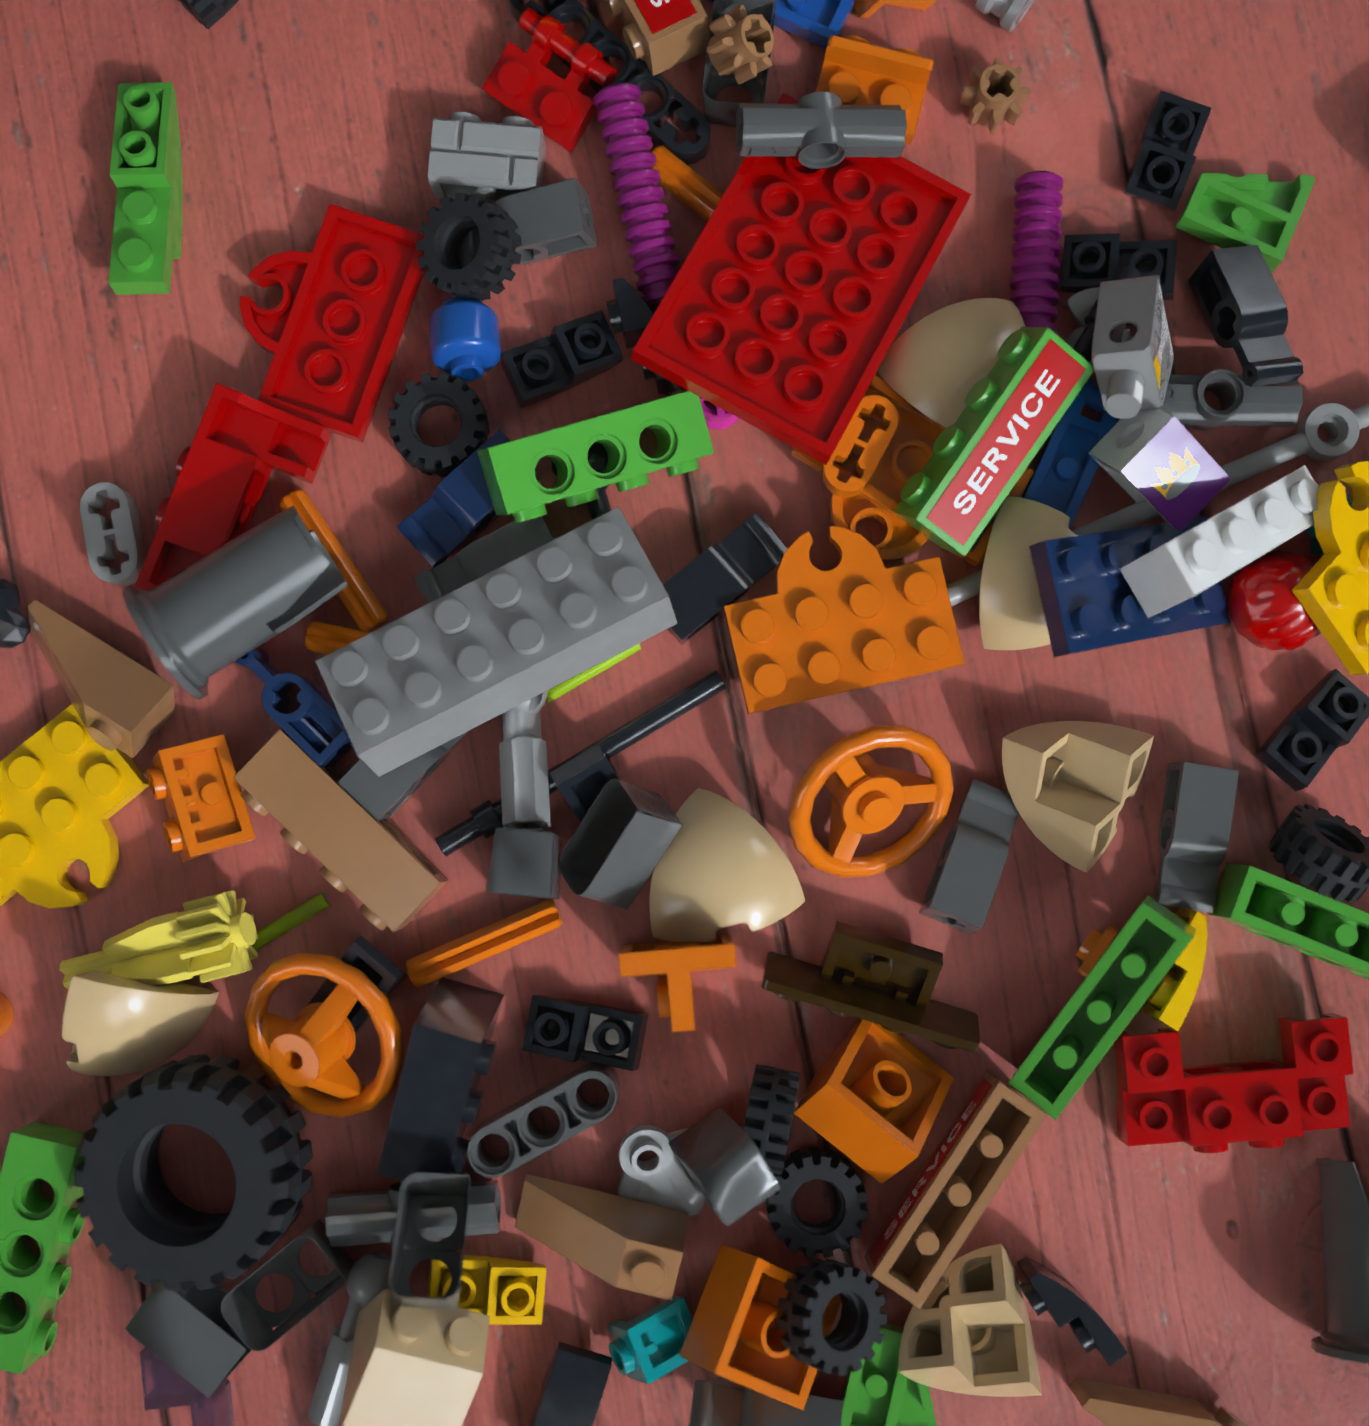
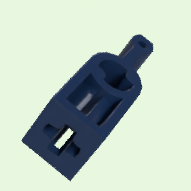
M499 429L477 450L509 442L510 440ZM477 450L439 483L432 497L397 526L398 530L432 567L445 562L464 542L483 532L501 516L495 513ZM535 468V476L537 481L539 482L541 479Z
M258 648L235 661L237 664L250 668L266 684L261 698L263 707L268 715L319 766L332 768L353 747L332 698L318 684L297 674L287 672L280 674L269 663V655ZM299 686L301 691L296 698L301 705L293 713H288L286 708L291 701L286 694L291 688Z

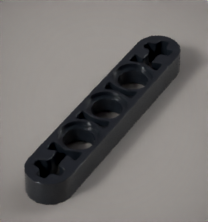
M509 0L512 15L517 22H519L521 15L528 8H532L545 17L544 9L533 0L528 1L525 5L523 0ZM542 0L544 8L550 12L549 15L562 24L573 21L583 26L585 34L578 41L583 45L588 42L602 51L603 57L615 56L624 64V69L614 78L611 85L631 83L639 86L640 91L650 90L659 94L663 101L660 108L652 113H644L641 117L647 120L649 130L645 135L651 137L652 143L656 147L664 146L687 165L695 164L705 157L710 144V126L703 113L659 74L653 76L645 61L641 58L635 60L628 46L577 0ZM555 52L553 53V54H554L557 58H559L567 67H569V68L571 69V64H570L569 62H567L566 60H564L562 57H560L559 55H557ZM591 80L589 86L596 93L603 89L601 85ZM672 110H675L673 112V124L684 133L690 132L692 128L696 130L695 144L688 140L684 141L681 145L677 143V130L667 121Z

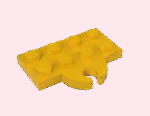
M1369 461L1342 465L1334 469L1338 480L1321 483L1317 491V510L1313 511L1315 535L1324 555L1292 590L1350 675L1369 673ZM1339 480L1346 482L1352 490L1353 501L1351 507L1346 499L1345 486Z
M72 704L0 761V907L17 893L30 903L49 909L80 906L90 902L85 892L74 889L69 884L67 879L68 868L77 859L84 861L89 868L90 882L98 889L107 888L114 877L119 861L118 837L109 818L149 787L148 780L126 753L117 748L114 751L105 749L90 737Z

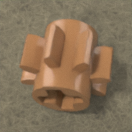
M740 5L710 23L709 27L714 35L711 37L706 49L712 65L720 76L734 73L737 83L742 84L756 77L757 73L772 66L773 63L768 55L773 49L775 39L771 26L762 14L747 16L744 5Z
M995 58L993 65L989 66L985 71L977 66L972 68L968 78L970 86L964 87L959 99V103L970 105L969 125L977 122L982 126L988 127L990 134H994L997 126L1004 122V120L1013 126L1017 124L1022 113L1019 106L1026 103L1031 93L1030 88L1020 87L1019 75L1022 70L1020 66L1013 69L1008 65L1001 64L1000 58Z

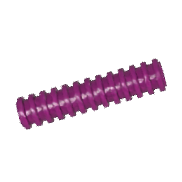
M617 83L601 89L594 96L593 101L595 108L601 110L597 114L598 122L600 125L605 126L601 131L603 141L609 143L605 148L606 156L613 160L609 165L611 175L617 176L613 181V187L616 192L621 194L617 198V204L619 208L625 211L620 217L622 224L629 228L624 233L626 241L632 242L633 245L628 249L630 258L636 259V263L632 266L633 273L640 275V280L636 282L637 290L644 292L642 299L649 306L650 310H656L679 272L676 270V266L680 263L677 254L672 253L676 243L673 237L668 236V233L672 231L670 221L664 219L668 214L667 205L660 202L664 198V191L662 187L657 186V183L661 180L659 171L653 169L657 163L656 156L649 152L653 147L652 139L645 135L649 130L648 122L641 118L645 113L644 104L637 101L641 97L640 87L631 83Z
M1031 171L1018 177L1014 183V189L1018 194L1015 195L1013 204L1018 210L1013 214V222L1017 226L1012 231V238L1016 243L1013 244L1011 253L1016 259L1011 263V271L1016 275L1010 280V286L1015 292L1011 293L1009 301H1013L1018 308L1025 327H1048L1057 335L1058 328L1052 323L1058 319V311L1053 306L1059 302V295L1054 290L1058 288L1060 283L1059 277L1055 275L1060 269V261L1055 257L1061 253V246L1057 240L1060 239L1062 233L1060 226H1058L1062 220V212L1058 208L1063 203L1062 194L1059 192L1063 188L1064 181L1061 176L1050 171Z

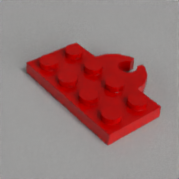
M329 204L312 253L290 250L270 255L252 269L247 277L253 284L262 289L278 286L283 288L284 292L280 304L268 310L258 307L251 297L240 296V310L244 326L262 349L274 355L258 398L259 401L322 425L329 432L363 443L425 272L424 269L420 268L418 259L424 256V253L416 250L417 240H424L423 234Z

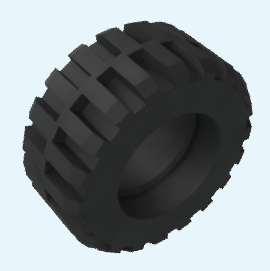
M206 1054L190 1055L179 1062L176 1060L170 1061L114 1093V1098L103 1104L92 1117L93 1128L83 1133L78 1152L79 1155L85 1156L86 1159L75 1165L74 1170L75 1187H83L84 1194L76 1200L80 1217H89L94 1229L88 1232L96 1247L103 1243L113 1254L108 1261L121 1272L126 1267L137 1271L134 1277L136 1281L152 1287L159 1280H164L165 1289L178 1292H186L194 1283L196 1288L200 1290L218 1287L226 1278L234 1280L248 1271L286 1233V1230L295 1222L304 1206L301 1198L310 1190L312 1179L310 1170L303 1169L313 1158L312 1144L309 1139L301 1140L299 1133L306 1126V1122L300 1110L293 1113L290 1112L284 1101L291 1095L283 1086L278 1084L273 1089L263 1082L267 1077V1073L255 1065H251L242 1071L238 1069L240 1064L238 1058L221 1055L210 1062V1058ZM167 1124H183L200 1129L213 1137L225 1150L232 1163L236 1179L235 1201L230 1212L210 1214L197 1211L183 1204L169 1190L161 1175L158 1162L159 1142Z

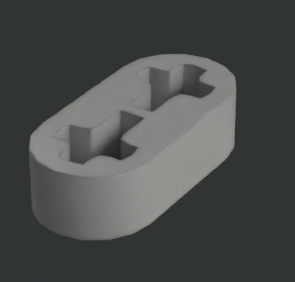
M109 482L96 483L83 493L80 500V515L89 564L93 573L101 580L116 586L132 585L137 582L146 559L136 502L126 490ZM107 497L120 503V508L111 511L113 529H111L109 519L98 514V509L106 506ZM115 540L118 550L129 555V561L121 564V573L107 566V561L116 557Z

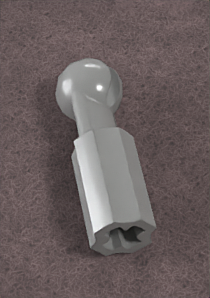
M548 690L502 713L503 741L499 743L502 824L504 828L542 830L551 827L546 741L542 739L541 709L546 703Z
M380 1252L366 1254L356 1260L351 1267L347 1280V1292L350 1299L342 1324L334 1327L309 1407L307 1419L317 1426H339L358 1313L384 1289L391 1290L389 1277L392 1258L387 1254Z

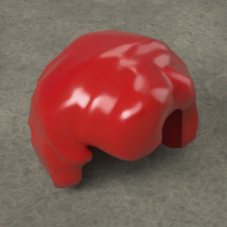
M1274 551L1262 555L1234 572L1230 586L1229 611L1237 632L1257 647L1288 651L1301 647L1310 639L1318 636L1321 633L1292 591L1313 565L1302 555L1289 551Z

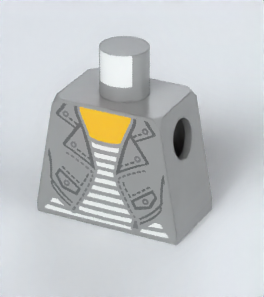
M1159 275L1100 283L1092 343V361L1104 409L1115 418L1128 419L1136 416L1140 410L1157 409L1163 405L1173 365L1174 353ZM1124 323L1134 324L1138 328L1136 335L1129 341L1130 329L1123 330Z

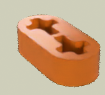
M878 395L862 398L827 465L823 464L821 471L822 481L826 488L834 495L853 497L861 493L868 485L899 423L898 411L887 398ZM873 411L879 412L883 415L880 424L887 428V430L884 431L877 428L868 443L858 439L865 424L859 418V415L869 417ZM854 450L861 454L855 471L862 477L859 479L851 476L847 483L841 482L837 479L839 469L833 463L844 464L851 451Z

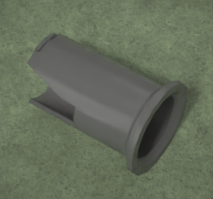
M292 506L237 536L150 591L129 585L123 589L122 595L136 626L167 671L193 698L201 700L208 695L207 685L210 676L294 625L347 587L348 584L314 530L307 529L297 510Z
M1316 1158V1164H1319L1326 1329L1320 1336L1311 1339L1312 1349L1329 1357L1369 1364V1204L1355 1162Z

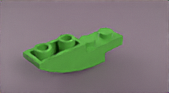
M172 82L118 84L110 164V177L117 187L108 283L116 295L170 294L173 259H181L183 227L182 157L176 92Z

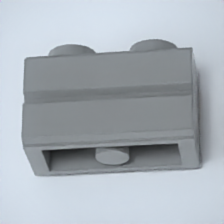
M467 112L451 113L449 119L434 118L427 174L434 197L444 198L449 196L455 199V193L464 192L495 203L500 198L542 187L546 156V144L542 127L534 126V123L529 119L518 116L506 117L502 120V123L481 122L478 116Z

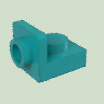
M673 1296L672 1300L664 1301L629 1322L617 1319L607 1325L613 1340L608 1345L609 1353L617 1370L623 1376L627 1375L631 1379L648 1385L689 1361L679 1356L692 1323V1317L685 1299Z

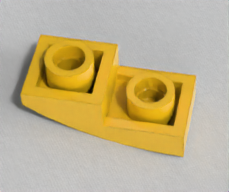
M1179 908L1175 915L1194 927L1196 932L1193 939L1147 998L1149 1002L1143 1010V1013L1176 1031H1179L1196 995L1203 972L1208 936L1207 917L1198 911Z
M463 1255L458 1308L489 1315V1325H542L547 1267L545 1264L529 1261ZM430 1259L427 1298L440 1299L447 1293L450 1287L451 1274L443 1262Z

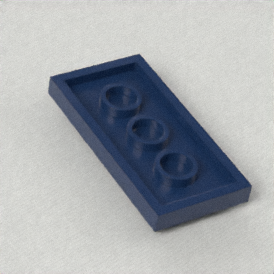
M1207 517L1192 519L1181 531L1175 530L1168 523L1045 540L1030 545L1029 548L1053 656L1060 657L1230 623L1226 596L1221 580L1194 597L1148 618L1120 568L1207 520Z

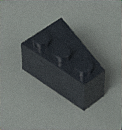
M444 977L439 980L413 1025L377 1174L404 1181L407 1176L417 1172L451 1174L454 1171L462 1173L470 1142L469 1139L463 1138L467 1123L474 1125L483 1099L484 1091L477 1090L481 1074L487 1076L495 1053L497 1042L491 1041L504 997L503 994Z

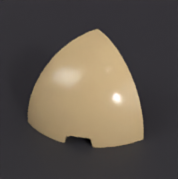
M977 298L951 304L924 317L900 335L890 346L877 372L904 400L930 419L947 428L956 422L967 406L965 400L971 388L979 380L987 377L999 360L998 351L1002 343L1013 332L1021 327H1025L1023 318L1014 302L1005 299Z
M1009 495L1005 498L991 530L981 576L979 617L984 649L1023 650L1051 644L1029 546L1045 540L1078 536L1068 528L1070 522L1068 515L1033 500Z
M1088 721L1040 723L1003 737L1002 766L1009 794L1018 813L1032 833L1051 852L1073 867L1087 873L1101 857L1115 836L1118 813L1122 810L1125 799L1127 797H1134L1147 764L1154 735L1123 726Z
M701 788L696 789L682 804L676 816L683 825L653 869L649 913L654 938L674 942H710L716 939V931L719 928L739 923L747 924L750 930L754 932L781 920L805 902L799 879L784 851L768 831L745 810L728 799Z
M95 970L74 975L71 977L62 1027V1038L65 1041L74 1043L71 1055L66 1062L67 1066L75 1073L93 1076L126 1075L154 1067L180 1052L200 1032L215 1006L219 992L179 981L157 987Z
M1002 1244L990 1245L971 1251L951 1262L941 1276L940 1282L934 1287L922 1307L919 1309L913 1305L905 1323L900 1342L898 1371L902 1375L932 1388L961 1394L995 1397L1042 1395L1036 1349L1025 1300L1012 1262Z

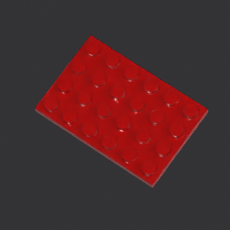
M783 93L777 104H795L797 100ZM746 156L635 345L631 360L827 465L972 194L902 156L900 158L845 157L837 165L821 169L808 168L798 161V157Z

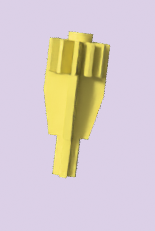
M233 890L184 902L182 905L185 911H177L151 918L104 941L102 951L61 961L59 970L65 975L62 984L65 988L69 989L72 976L93 970L149 985L170 984L190 979L197 975H200V982L204 983L250 971L253 969L250 960L258 958V953L252 947L255 941L259 940L254 923L255 918L253 914L244 912L246 900L244 898L236 899V894Z

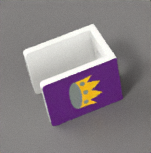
M1159 408L1140 410L1132 418L1120 419L1088 453L1135 503L1146 500L1177 531H1181L1230 480L1229 475L1174 415Z

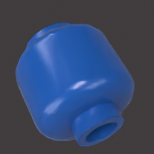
M454 296L445 300L441 306L434 310L429 319L431 359L439 370L451 375L454 379L458 377L465 382L481 378L483 374L492 370L501 358L499 320L492 308L474 297Z

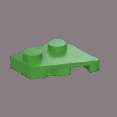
M1202 173L1192 187L1176 228L1220 248L1258 245L1269 270L1273 272L1284 258L1316 178L1311 175H1298L1294 182H1269L1268 174H1246L1242 177H1233L1227 173Z
M889 1323L880 1325L878 1332L884 1334L881 1345L874 1342L871 1347L876 1353L870 1362L861 1359L862 1369L857 1372L847 1370L840 1401H843L841 1426H937L929 1387L905 1377L898 1371L899 1349L904 1327Z

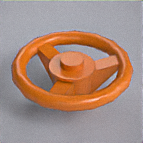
M903 725L870 726L841 737L812 760L795 786L788 815L794 848L812 867L841 878L874 876L902 865L929 843L946 819L954 791L949 758L934 738ZM902 747L919 755L930 769L931 778L878 765L865 752L876 748ZM825 782L828 791L832 795L828 851L813 836L810 822L814 799ZM927 803L925 811L913 828L891 846L868 855L853 856L862 834H872L887 828L898 818L904 805Z
M297 953L273 961L254 981L244 1014L248 1045L259 1068L267 1073L266 1078L275 1087L281 1084L291 1095L287 1098L288 1100L314 1114L344 1118L375 1109L394 1090L404 1058L401 1026L387 996L363 971L335 956ZM306 974L323 976L338 984L324 1002L312 1003L303 1008L298 1013L295 1021L267 1012L272 994L285 980ZM357 1000L368 1010L380 1039L381 1062L376 1077L366 1087L346 1062L352 1055L356 1044L355 1031L347 1016Z

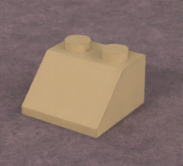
M384 1289L358 1313L339 1426H462L484 1372L490 1316L462 1308L398 1307L392 1290Z

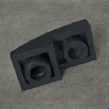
M1160 91L1149 114L1123 194L1175 211L1195 162L1196 156L1193 155L1212 108Z
M1120 233L1065 235L1060 288L1062 291L1078 293L1085 289L1100 287L1101 282L1115 280L1123 266H1130L1138 270L1142 277L1159 275L1163 300H1173L1178 250L1177 240L1121 241Z
M624 278L613 280L615 299L606 301L612 333L623 331L626 348L628 349L635 347L654 314L638 292ZM642 366L645 380L655 378L658 395L679 391V385Z
M601 310L553 327L551 335L502 352L500 363L520 408H524L575 387L621 363L624 357Z
M1337 669L1331 670L1287 715L1255 756L1294 791L1307 788L1335 749L1349 744L1369 717V697Z
M532 995L522 1050L572 1062L585 1060L635 1071L639 1069L648 1014L570 999Z
M1024 1257L1017 1262L1027 1278L1026 1281L1019 1284V1287L1037 1316L1047 1311L1059 1328L1068 1323L1086 1353L1096 1348L1109 1366L1128 1355V1352L1117 1336L1090 1303L1073 1286L1046 1266L1028 1257Z
M559 1342L542 1382L540 1401L529 1426H593L612 1366V1357Z

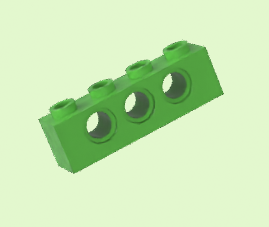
M684 391L477 450L496 515L513 514L515 523L546 515L545 504L565 498L567 507L596 500L599 498L597 488L616 483L618 492L649 484L647 473L666 468L668 477L699 469L697 458L714 454L699 396L690 391ZM645 428L652 430L658 441L657 450L652 457L645 455L639 445L640 434ZM594 442L601 444L608 455L607 465L600 473L592 469L587 457L588 450ZM542 457L549 458L557 468L556 481L549 488L543 487L535 476L536 464Z
M1226 864L1215 892L1216 904L1213 913H1207L1208 915L1369 980V913L1327 896L1325 897L1253 866Z
M34 1121L10 1133L0 1173V1370L21 1374L39 1358L45 1357L54 1344L58 1331V1322L53 1320L57 1300H60L65 1294L72 1274V1267L66 1265L70 1247L79 1238L85 1222V1218L80 1217L76 1202L77 1199L84 1195L83 1187H75L74 1184L75 1165L86 1159L85 1156L79 1155L78 1152L84 1132ZM41 1179L47 1181L53 1187L55 1195L53 1202L45 1199L41 1194L39 1187ZM27 1235L33 1237L38 1242L41 1251L40 1257L33 1255L28 1250L26 1245ZM12 1292L18 1293L23 1297L26 1303V1312L15 1306Z

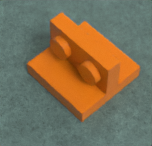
M731 935L716 936V939L710 942L656 941L623 944L618 954L620 977L667 973V976L658 977V1009L660 1018L671 1017L672 1032L695 1030L691 971L737 967L735 944Z

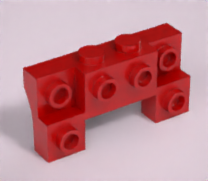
M216 383L191 447H186L178 459L176 466L178 479L171 497L165 498L156 515V526L158 529L135 586L139 589L150 591L232 539L248 531L272 469L312 484L331 438V433L322 425L284 412L242 392Z
M1327 1013L1322 1014V1018L1297 1020L1291 1017L1278 1018L1283 1062L1270 1059L1183 1067L1178 1031L1169 1027L1158 1028V1033L1131 1035L1123 1031L1114 1042L1118 1079L1116 1116L1119 1140L1128 1147L1185 1142L1193 1146V1150L1196 1152L1221 1153L1229 1150L1228 1143L1248 1141L1249 1146L1255 1148H1277L1284 1146V1138L1304 1137L1303 1131L1351 1127L1345 1075H1352L1354 1071L1347 1017Z

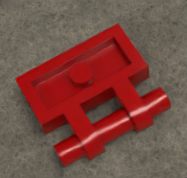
M528 8L521 15L519 27L532 36L531 46L525 52L509 41L482 89L520 117L532 121L534 126L542 127L543 133L564 149L573 152L598 108H595L594 101L584 94L591 80H594L603 88L610 86L617 70L603 60L602 51L588 42L582 45L565 33L564 24L553 16L547 15L543 17L532 8ZM554 52L571 64V70L565 80L546 67Z

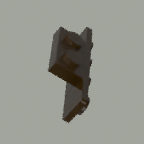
M836 921L821 966L775 952H768L761 987L764 990L773 992L782 999L804 1001L824 1007L838 1016H853L880 1024L891 1032H906L930 1039L947 1049L960 1048L969 1052H976L980 1043L979 1021L976 1013L930 999L943 967V953L838 921Z

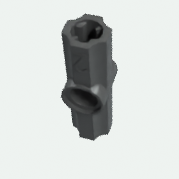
M824 91L804 95L795 104L739 103L736 113V151L739 152V156L798 157V161L802 165L814 169L837 165L845 157L900 158L905 147L906 113L905 110L901 109L900 105L842 104V100L838 95Z
M1225 369L1212 370L1206 375L1170 374L1164 403L1159 409L1174 415L1182 425H1189L1201 431L1213 430L1218 426L1291 427L1298 422L1299 412L1303 406V386L1299 384L1297 379L1293 382L1249 387L1244 382L1243 376H1238L1234 372ZM1205 390L1211 391L1218 396L1221 402V411L1214 410L1208 406L1204 399Z
M498 1180L469 1182L470 1193L465 1236L499 1233L501 1229V1196ZM402 1182L392 1184L385 1190L331 1194L327 1198V1212L325 1215L326 1236L330 1241V1247L391 1242L393 1247ZM439 1200L431 1201L424 1205L416 1219L418 1232L429 1241H441L442 1238L449 1237L457 1224V1215L454 1208L447 1202ZM405 1242V1248H404V1249H410L409 1247H407L406 1242Z

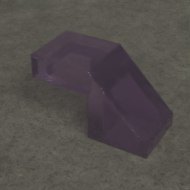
M146 1347L140 1351L145 1410L191 1405L193 1426H234L231 1384L227 1378L208 1398Z

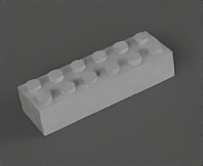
M617 507L315 662L357 756L380 777L676 625L677 620L666 590L621 509Z

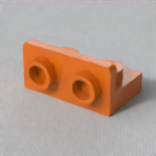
M831 35L828 39L816 92L834 93L841 98L842 104L900 105L901 109L905 110L906 113L905 143L911 145L934 62L931 59L923 58L918 52L911 49L898 48L891 50L871 45L867 40L859 36L847 35L838 37Z
M224 734L159 750L152 759L153 767L146 770L149 787L155 800H164L169 820L162 821L164 837L170 852L179 851L183 863L194 860L198 856L253 841L256 838L245 801L240 795L242 793L240 784L233 778L236 775V771Z

